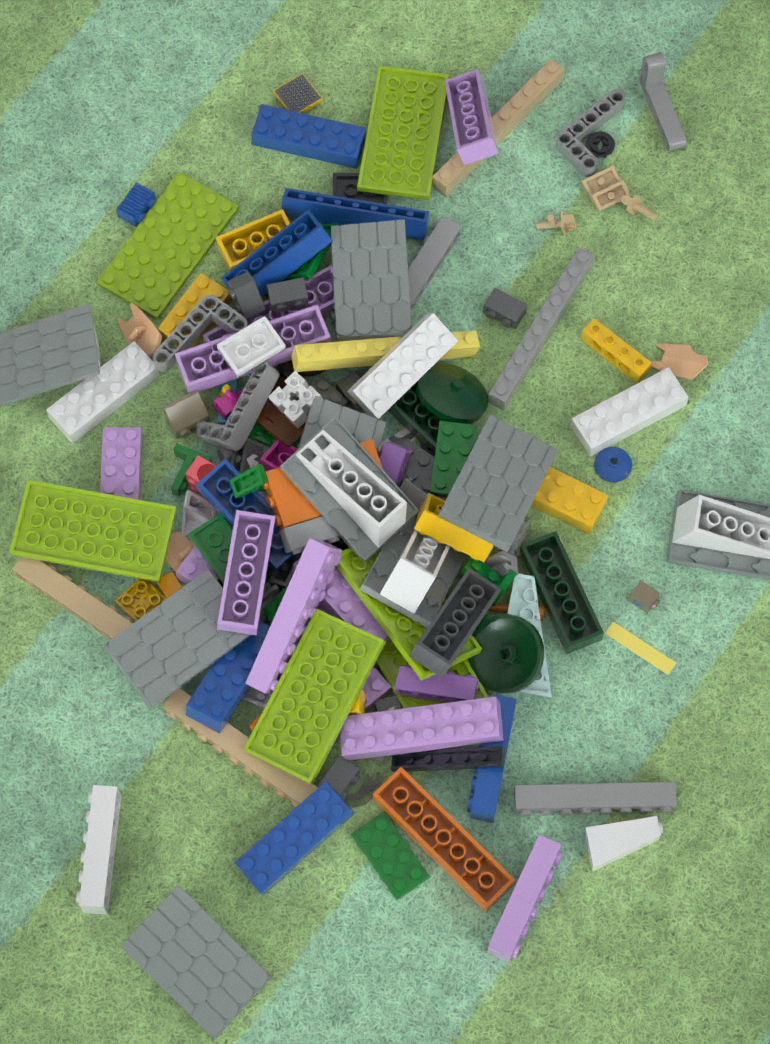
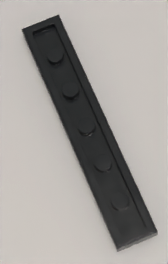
M505 747L450 748L392 755L391 771L395 773L400 767L406 772L504 767Z

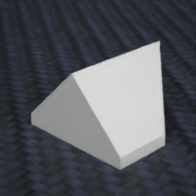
M190 490L186 492L183 506L181 537L215 517L217 511L207 500Z

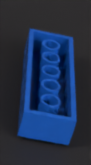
M261 104L251 136L254 146L357 169L366 140V128Z
M308 209L222 276L221 279L227 288L230 289L229 280L249 272L255 281L260 296L268 293L267 284L282 282L284 278L296 271L306 261L312 259L315 254L326 248L333 240Z
M226 458L197 483V490L222 514L232 527L234 526L236 510L274 515L273 509L269 507L268 503L258 492H250L241 498H235L230 479L240 473ZM274 524L268 565L277 572L295 555H293V552H285L279 534V526Z
M259 621L257 635L249 636L214 662L186 704V716L219 734L221 733L251 687L245 683L270 626Z
M493 694V697H497L500 701L504 741L479 744V747H505V765L517 699ZM504 767L475 769L474 774L478 775L473 776L471 793H474V796H469L467 812H470V819L494 823Z
M325 781L241 856L235 864L261 894H266L348 821L355 812L333 786Z

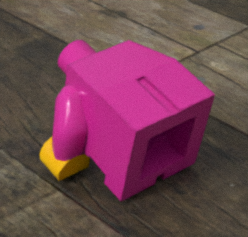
M228 384L222 387L218 398L212 404L223 420L232 413L242 393V390L237 392L234 390L230 391L231 388Z

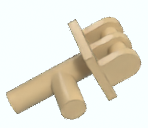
M636 194L633 198L628 195L621 197V202L627 206L626 211L634 216L638 211L653 221L657 219L658 214L642 206L643 200Z
M560 211L561 220H555L554 215L550 214L547 216L548 221L536 222V228L538 230L561 227L563 235H566V231L575 230L577 224L572 214L564 215V212Z

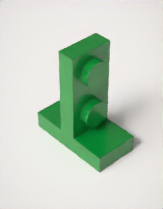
M176 443L173 449L175 457L183 459L184 462L171 486V491L173 495L180 497L181 493L185 492L188 487L185 473L197 455L211 463L212 459L210 456Z
M257 464L230 479L235 498H241L250 492H266V489L264 490L262 486L267 484L268 480L262 464Z
M470 558L462 570V573L465 574L468 568L502 589L492 606L496 605L517 574L510 569L504 578L480 560H474L473 558Z

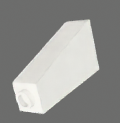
M657 816L586 827L584 834L592 871L598 870L658 841L663 833L662 822H658Z

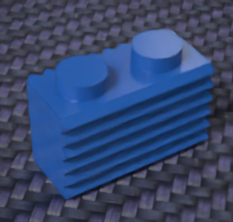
M136 182L117 207L118 217L136 227L145 218L147 211L156 203L155 192Z

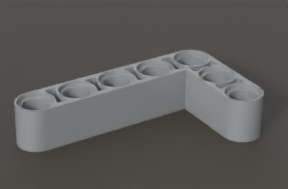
M659 52L643 57L639 80L667 151L686 147L687 142L663 83L666 63L663 53Z
M614 89L557 134V151L585 177H590L596 173L598 161L581 142L624 108L626 95L621 89Z
M206 295L154 352L155 368L160 372L168 371L176 362L175 353L187 350L212 321L229 334H233L248 326L247 320L216 296ZM208 305H214L213 308H207ZM223 315H228V316H229L228 318H225V319L221 318ZM196 318H202L199 322L194 321ZM239 325L244 326L242 329L235 328ZM186 331L191 332L189 335H183ZM172 345H178L175 349L170 348ZM162 358L167 359L165 362H158Z
M266 361L257 365L225 426L203 422L197 428V436L211 446L232 451L240 450L278 380L279 371Z

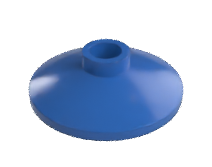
M607 447L597 454L594 468L598 476L603 480L620 482L629 476L632 470V460L623 449ZM616 460L617 464H612L610 461Z

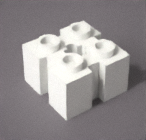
M294 371L285 380L287 385L283 389L278 387L268 398L297 428H300L307 420V414L310 411L314 397H321V395Z

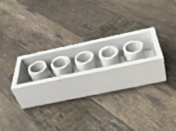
M434 313L426 314L347 392L369 416L379 419L458 340Z
M135 341L100 367V374L86 378L46 409L49 419L72 444L160 376L154 362Z
M668 367L573 417L570 427L589 457L685 407L689 397Z
M93 785V790L89 791L88 803H91L90 811L86 812L88 831H84L83 837L86 849L82 850L81 863H84L83 870L79 872L81 891H77L76 903H79V907L84 913L108 915L122 797L116 786Z

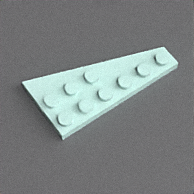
M518 574L514 577L507 614L520 616L532 623L541 635L544 644L534 576ZM545 647L544 662L539 675L532 684L519 691V693L552 699Z

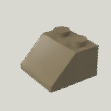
M197 390L163 406L166 421L176 439L186 438L201 423L210 422L209 414Z

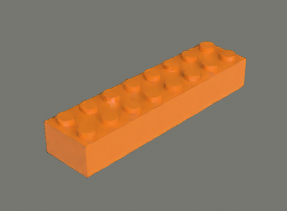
M402 767L372 794L373 801L485 913L515 885L516 880Z

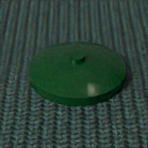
M435 363L416 382V393L421 403L432 414L445 421L463 424L474 423L484 415L488 407V394L483 384L473 374L459 366L448 363Z
M500 614L487 619L477 628L473 637L482 650L479 654L469 658V663L484 687L498 693H516L534 682L543 666L544 644L541 635L532 623L520 616Z

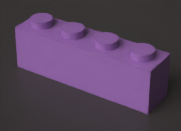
M385 442L380 448V462L386 474L400 487L412 449L393 442Z
M405 665V667H399L395 690L396 694L401 696L450 703L476 699L479 683L478 678L472 675L465 674L460 676L450 671H447L443 678L435 674L421 681L412 667Z

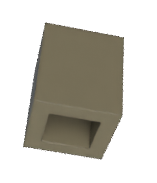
M640 580L630 594L628 601L648 614L651 609L655 610L660 603V600H658L660 592Z

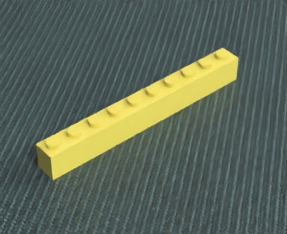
M477 331L451 332L458 342L439 360L475 357L480 348ZM402 337L295 345L291 354L293 368L296 372L374 366Z

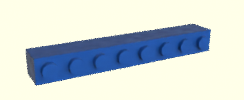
M289 188L285 189L282 197V209L290 219H297L309 209L317 221L324 224L338 223L341 226L405 219L406 237L423 240L428 230L430 211Z

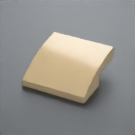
M614 166L580 182L599 212L621 202L623 195L631 197L624 180H620Z

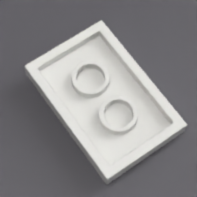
M265 316L217 344V349L237 377L286 348V345Z

